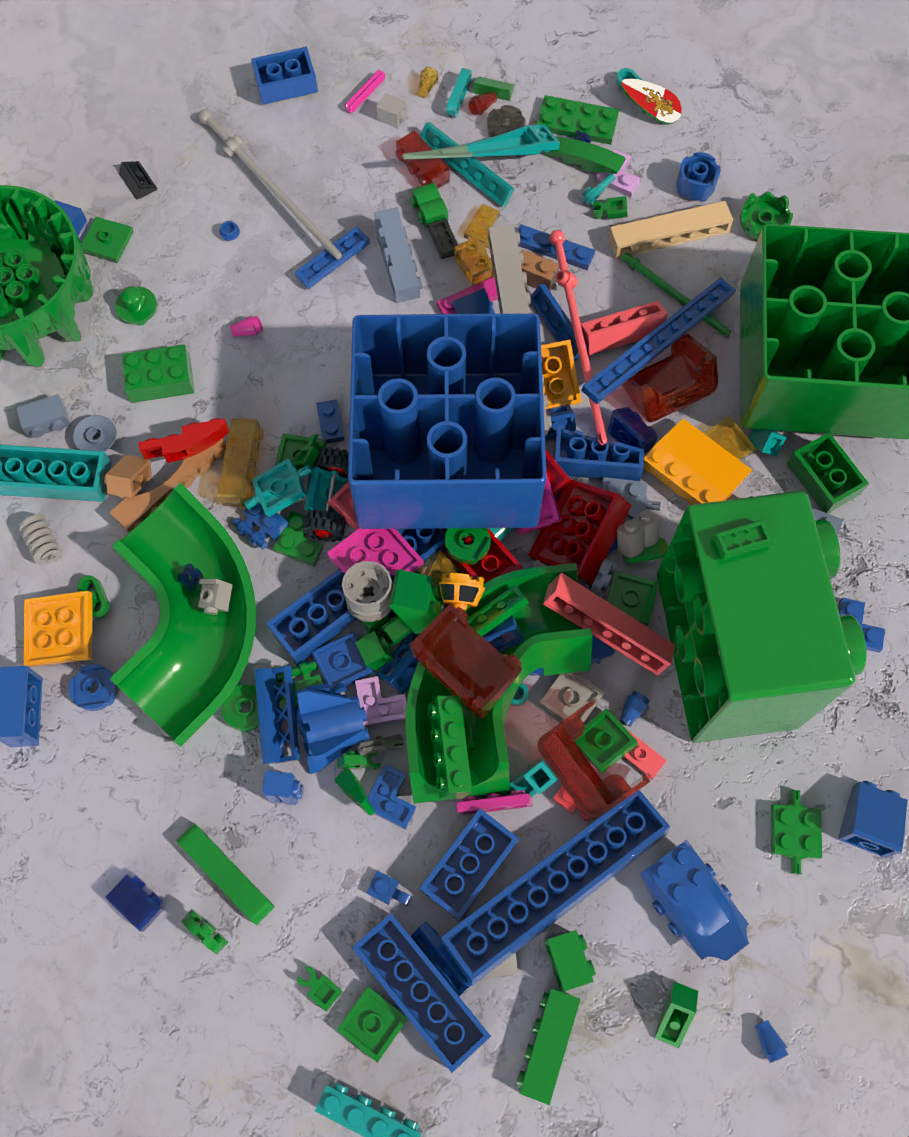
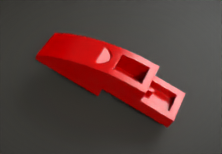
M214 418L207 422H192L181 426L182 434L180 435L171 434L164 438H149L138 442L145 460L164 456L167 463H171L203 452L223 439L230 431L225 418Z

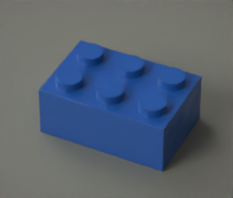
M307 46L251 59L262 104L318 92L316 75Z
M28 666L0 667V742L9 747L39 746L43 677Z

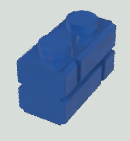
M266 771L262 793L271 803L282 804L283 802L288 805H296L298 799H302L304 786L300 785V781L297 780L293 773L281 772L280 774L277 771Z

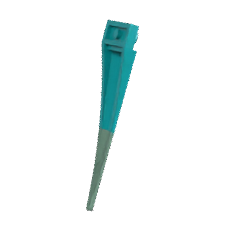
M526 125L504 134L464 145L404 153L403 159L540 154L541 151L559 150L560 142L546 125Z

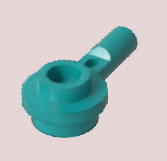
M610 173L597 187L586 189L582 194V202L591 205L601 196L605 188L616 179L615 176Z

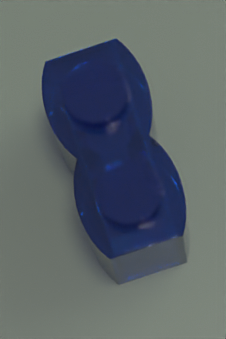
M126 874L105 898L135 928L144 932L165 910L161 905L163 899L154 891L149 894L143 888L146 883L138 875L132 877Z

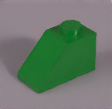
M675 981L673 982L666 997L654 1039L677 1048L680 1047L696 1014L698 990Z

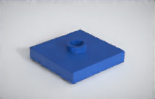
M353 632L311 651L326 683H329L330 689L338 684L348 686L356 680L373 674L372 669L367 667L355 643L357 639Z

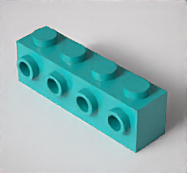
M336 1081L334 1085L331 1083L326 1085L315 1109V1112L363 1137H421L423 1130L419 1129L420 1124L409 1118H405L403 1121L395 1117L396 1112L383 1105L381 1108H378L371 1104L372 1100L360 1093L356 1097L348 1092V1087Z

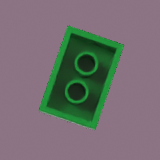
M185 344L122 354L125 392L131 403L195 393L191 357Z
M830 432L794 451L787 462L788 466L822 511L827 514L861 495L869 485V482Z

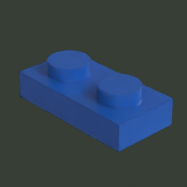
M337 399L316 403L322 439L327 443L344 441Z

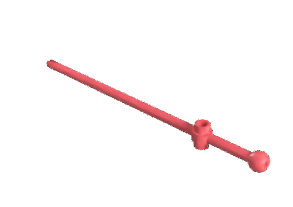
M554 230L549 236V241L555 246L560 268L555 275V280L565 290L586 384L593 376L573 292L578 279L568 270L563 248L565 235L560 230ZM589 398L598 442L600 445H604V443H607V437L599 403L596 404Z

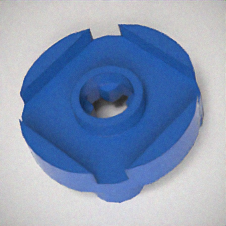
M89 664L79 669V673L72 677L69 683V694L71 699L80 708L87 711H98L114 703L118 686L110 680L114 674L109 669L100 664ZM96 682L99 688L96 692L92 693V691L88 690V687H91L92 683Z

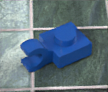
M379 871L376 872L366 894L387 905L394 899L408 906L412 898L411 895L397 889L399 881Z

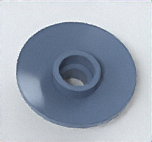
M92 415L84 418L77 424L73 432V440L79 450L107 451L114 444L117 436L116 427L113 422L101 415Z

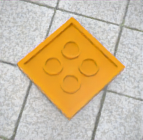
M82 591L24 599L23 666L30 668L92 660V592Z

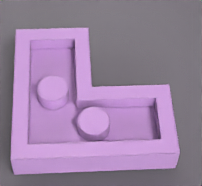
M613 149V152L624 156L626 160L618 173L613 174L616 179L607 187L632 197L641 178L625 172L631 161V156ZM599 172L596 183L600 184L610 173Z
M378 676L355 681L360 708L364 707L367 715V721L363 722L364 727L406 719L407 703L405 694L382 698Z

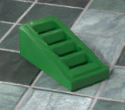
M346 767L334 779V782L362 810L372 816L375 812L358 778Z

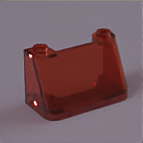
M687 333L672 344L671 356L638 371L623 383L622 386L642 417L648 422H655L709 396L716 390L718 386L717 356Z
M449 604L410 644L412 654L453 695L460 696L461 702L477 717L483 719L522 672V663L513 654L508 656L498 652L469 626L467 621L468 615L462 608H455L452 604Z

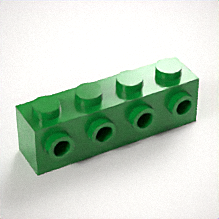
M437 696L428 705V716L431 723V740L434 749L433 761L436 767V787L439 793V800L463 799L472 792L461 697Z

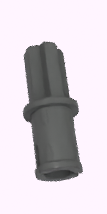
M400 734L387 737L379 735L375 739L360 741L357 744V750L359 755L373 753L382 755L385 751L402 749L403 744L398 745V743H404Z

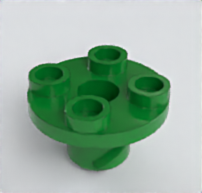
M138 286L126 287L115 303L118 316L124 322L138 326L145 325L153 317L158 307L155 295L149 289Z

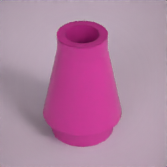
M251 315L236 324L230 325L233 337L255 336L263 332L259 316Z

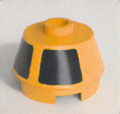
M442 573V581L439 582L443 603L453 605L452 609L457 610L477 607L485 591L483 587L484 578L477 577L476 581L468 574L450 573L447 575Z

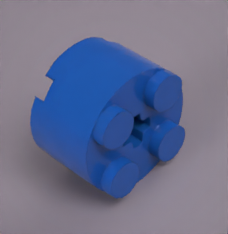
M697 152L693 156L685 157L681 163L676 182L678 194L691 200L706 201L714 193L721 171L720 165H717L715 162L716 159L710 154Z

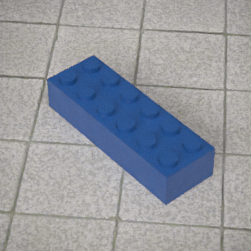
M392 913L352 947L451 1073L491 1037Z

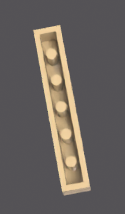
M726 201L713 202L709 205L695 206L691 209L674 211L661 216L656 215L648 219L617 224L610 227L608 241L614 257L617 259L622 258L625 252L629 255H635L729 233L733 217Z

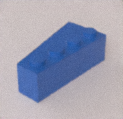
M557 425L554 459L568 476L641 480L644 467V449L620 442L614 444L607 441L606 444L600 445L597 436L596 438L583 435L584 432L575 430L573 432L566 430L564 426Z

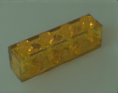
M231 419L217 498L223 506L246 507L244 501L253 497L252 479L257 477L256 462L260 459L261 454L259 445L260 441L264 438V430L257 419Z

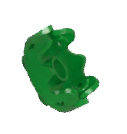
M769 191L756 197L755 193H751L743 205L740 214V224L746 234L758 240L762 227L766 224L790 225L793 213L789 211L788 197L786 195L776 197ZM760 217H767L770 221H763Z

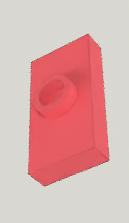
M630 732L637 740L638 745L623 756V758L652 780L667 760Z

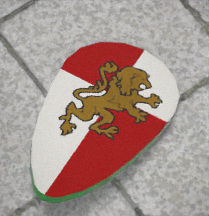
M624 79L621 82L620 86L627 97L642 109L643 113L648 114L657 121L664 124H672L681 116L682 107L680 101L671 91L638 79Z

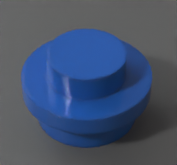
M225 221L222 223L219 232L224 240L231 241L239 236L240 229L233 221Z

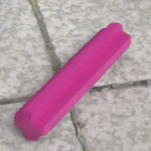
M377 70L345 103V110L353 113L385 80V73Z

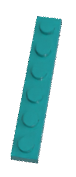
M431 122L425 123L418 139L430 150L459 146L458 143ZM441 158L500 206H507L515 188L477 158Z

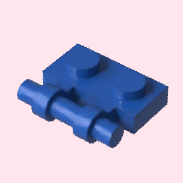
M260 503L250 509L246 508L242 512L248 517L245 521L235 518L232 522L237 532L241 535H246L250 543L254 546H259L261 549H265L268 546V542L265 541L268 535L275 540L289 524L278 513L268 517ZM255 524L261 528L258 532L252 530Z

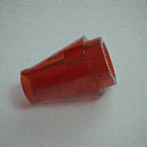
M493 91L473 96L468 103L471 113L473 115H482L492 104L497 102V96Z

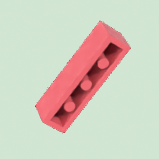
M654 301L581 323L584 341L588 346L586 348L587 353L593 355L642 340L667 320V311L659 301Z

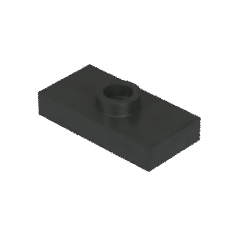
M446 218L427 224L441 260L460 254L459 245Z

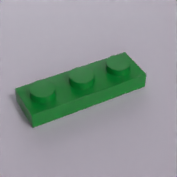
M514 585L457 626L469 643L472 644L529 604V602Z

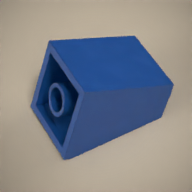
M862 781L852 787L838 840L883 858L901 853L904 842L908 800L900 797L898 792L892 790L883 791L876 788L877 785L872 782Z

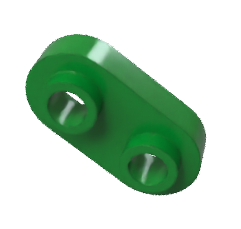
M87 575L79 580L77 591H89L90 587L94 585L93 590L90 591L92 592V617L99 619L109 612L110 604L100 580L94 576Z

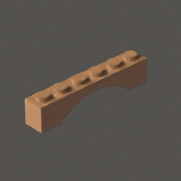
M221 439L203 452L184 459L178 470L159 487L133 498L125 497L109 512L113 519L130 533L170 495L180 482L186 488H189L200 474L205 473L216 459H220L227 450L224 439Z

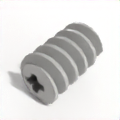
M34 514L21 522L19 531L23 534V539L26 541L33 560L38 564H48L60 559L63 556V552L58 550L59 544L55 542L56 538L52 535L53 531L48 528L49 523L45 521L46 517L42 514Z

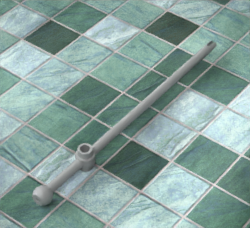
M201 110L199 112L200 122L209 125L226 143L223 150L231 157L236 153L337 260H340L342 258L340 251L241 148L244 141L236 134L231 138L214 120L211 110Z

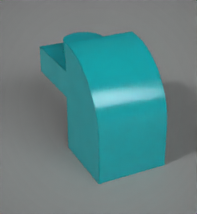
M540 757L509 782L510 791H525V794H530L531 797L536 793L540 795L555 783L559 776L547 761Z

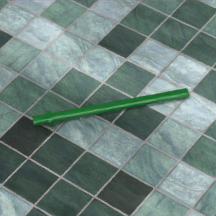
M627 252L623 254L621 259L630 265L629 268L637 270L683 306L691 301L640 263V259L637 257L633 258ZM711 315L703 319V321L726 338L732 332Z

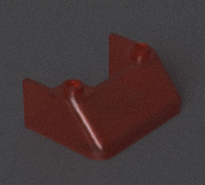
M595 697L540 737L537 743L539 753L582 813L591 819L601 817L651 781L652 776L647 772L630 785L618 774L609 775L602 780L574 741L582 736L585 729L579 715L597 702Z

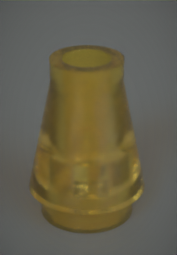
M425 67L421 71L417 94L422 98L428 97V94L439 79L438 72L434 68Z

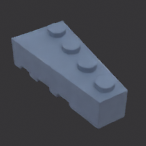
M398 207L374 212L377 240L396 303L420 298V289H423L420 276H416L417 265L411 257L412 249L410 243L407 242L406 229L403 227Z

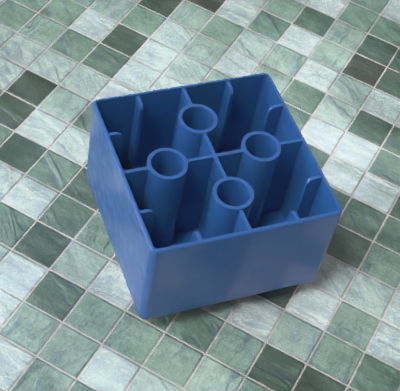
M537 314L356 315L353 318L348 480L357 525L361 529L533 528L539 524L546 482L541 331L540 318Z

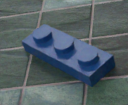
M425 921L410 937L458 996H460L471 984L442 945L437 931Z

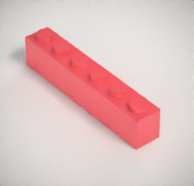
M560 573L548 585L543 602L548 608L582 629L591 628L593 636L657 676L672 664L675 644L563 573Z

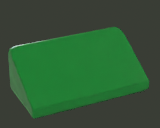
M478 76L473 84V93L510 101L515 84Z
M659 538L657 543L645 548L638 556L629 558L622 554L623 562L632 564L663 558L668 544L664 538Z

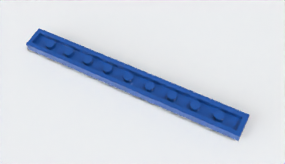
M720 277L584 384L581 391L594 403H600L735 294L736 289Z

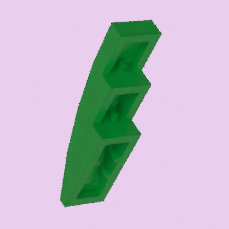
M556 137L560 142L559 150L544 152L546 156L562 157L564 163L581 165L583 171L617 174L626 160L624 156L606 148L563 137Z

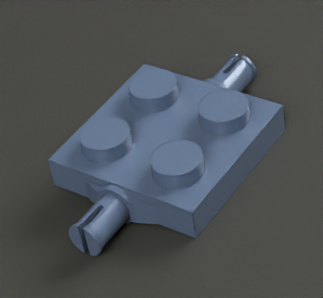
M603 477L602 489L620 494L632 505L623 523L633 520L638 513L646 511V509L660 511L661 502L648 501L646 495L647 482Z

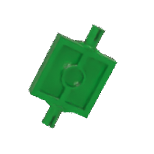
M790 790L789 805H771V855H781L791 859V874L801 875L802 859L822 858L821 809L807 808L800 805L801 791Z

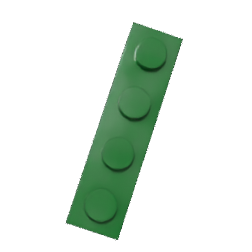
M552 988L549 989L548 993H543L539 1006L543 1008L541 1019L537 1017L532 1028V1033L536 1034L533 1045L529 1043L527 1045L524 1055L527 1065L525 1071L520 1070L515 1085L520 1087L519 1094L550 1105L581 999Z

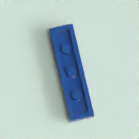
M520 224L518 228L520 235L519 247L558 260L555 246L549 241L550 234ZM565 240L563 248L567 264L588 271L595 255V250Z
M356 226L333 243L342 254L340 260H337L325 249L295 271V277L309 290L368 246L370 239Z
M539 284L531 295L530 301L558 342L571 341L574 361L579 358V352L572 323L547 286Z

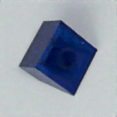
M629 407L612 411L607 432L617 442L644 449V454L655 446L658 439L656 431L651 426H647L637 412H633Z

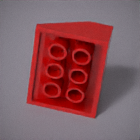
M572 480L561 490L556 500L562 521L541 529L528 556L549 566L576 563L578 580L592 585L617 536V529L623 524L632 505L620 494Z

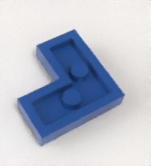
M842 598L839 603V615L850 614L855 617L862 628L866 650L880 653L883 650L885 629L862 624L865 602Z
M385 764L368 795V799L373 807L374 814L406 830L417 809L416 806L396 797L407 775Z

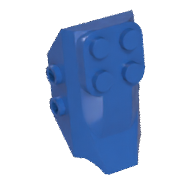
M688 840L682 842L640 873L654 900L652 905L659 915H665L670 922L667 926L675 937L680 936L701 960L706 957H715L727 961L749 944L747 938V926L749 923L730 899L732 895L724 884H719L714 877L716 876L714 869L708 863L705 864Z

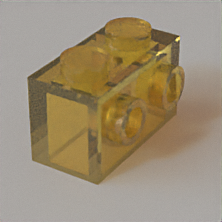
M476 237L454 247V259L472 286L494 277L491 258L488 256L484 244L479 243Z

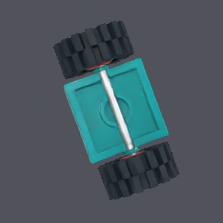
M328 447V449L323 448L319 450L316 467L312 469L313 473L310 476L304 510L308 512L303 532L313 539L318 538V540H325L326 542H329V540L332 542L340 541L343 538L346 523L345 518L341 517L327 503L349 481L347 479L349 452L347 453L345 449L339 450L340 448L337 447L336 449Z

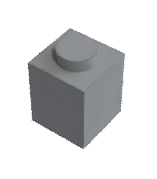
M387 93L383 95L376 107L378 121L399 128L402 121L404 122L408 115L406 101Z

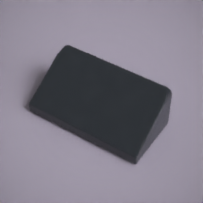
M139 161L121 162L119 175L135 199H140L157 190L156 185Z

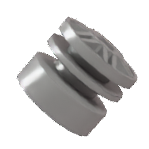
M363 561L350 567L343 576L342 588L349 612L361 621L374 622L384 618L391 611L392 608L389 606L393 585L387 569L374 561Z

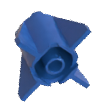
M308 689L296 691L298 707H295L296 721L300 735H302L304 740L303 747L306 753L309 774L321 771L355 744H359L360 741L369 740L368 730L364 727L363 723L367 721V715L364 707L360 708L358 696L345 697Z

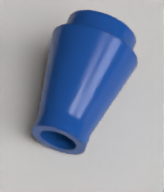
M633 691L631 695H628L619 720L631 727L649 707L648 703L650 700L641 693Z
M769 1020L755 1026L764 1058L767 1057L769 1062L772 1063L789 1055L786 1050L788 1048L771 1026Z

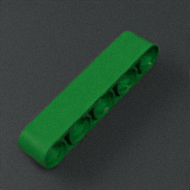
M193 823L176 839V842L256 926L275 908L267 897L198 825Z

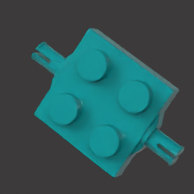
M288 458L252 479L255 487V496L244 501L245 506L250 509L260 503L264 513L270 517L305 497L306 492L302 485V478L313 473L311 466L307 464L297 471L293 461Z

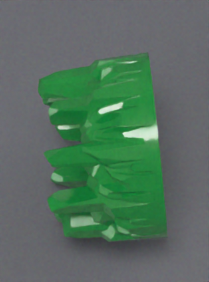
M0 185V361L5 355V350L15 349L28 365L40 367L45 361V356L39 339L44 338L48 333L57 331L67 342L81 341V333L74 319V307L76 303L87 302L93 296V286L90 280L91 270L71 220L55 201L32 189Z

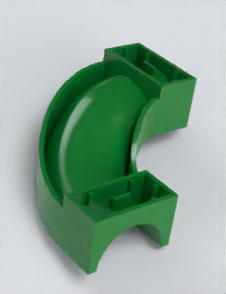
M180 482L143 522L112 545L113 552L153 591L158 602L159 620L150 640L110 680L181 747L221 707L238 684L247 666L253 647L256 630V604L250 574L235 542L220 522ZM200 579H218L232 584L228 611H218L217 615L204 613V609L198 607L202 584H199Z
M576 563L528 568L496 577L483 584L485 591L477 607H467L466 610L452 609L437 627L418 661L407 698L405 714L406 740L414 804L442 801L439 800V793L436 787L437 776L433 761L434 749L431 740L428 705L437 696L449 695L455 651L478 654L457 625L516 585L529 602V604L512 615L522 633L524 642L483 660L480 657L474 701L472 702L474 705L472 709L473 736L477 747L474 750L467 748L472 792L466 797L510 793L509 759L504 724L510 703L518 687L531 672L542 668L543 676L590 671L593 638L591 628L582 629L543 604L548 585L560 573L578 583ZM461 700L465 737L467 744V741L469 740L468 717L467 710L465 709V703L468 701Z

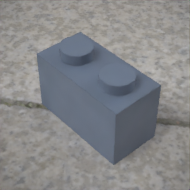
M58 394L16 407L22 429L29 438H38L46 433L60 431L67 426H71L65 403Z

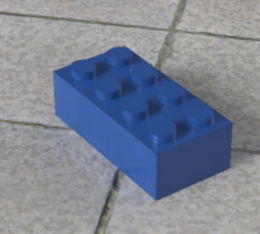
M480 808L421 885L420 891L460 922L516 846L519 838Z

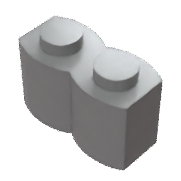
M648 510L642 511L633 520L626 521L617 529L618 552L632 558L641 554L645 548L657 543L660 538L659 516Z

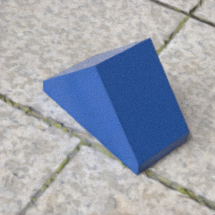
M55 200L65 211L73 224L77 236H79L87 222L82 209Z

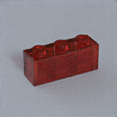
M415 130L396 141V157L400 162H404L412 175L414 174L418 178L421 186L434 182L437 189L450 182V169L440 158L403 159L404 153L432 150Z

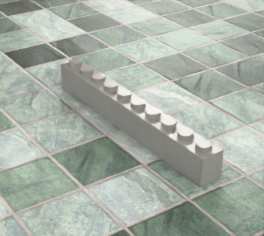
M514 224L489 227L487 237L500 314L532 313L528 309L530 294L525 291L527 276L525 271L522 272L521 267L524 264L523 253L518 250V245L520 244L519 231L515 232ZM542 373V380H543V386H544V376H543V373ZM543 394L546 436L549 428L552 427L550 415H546L545 407H548L547 395Z

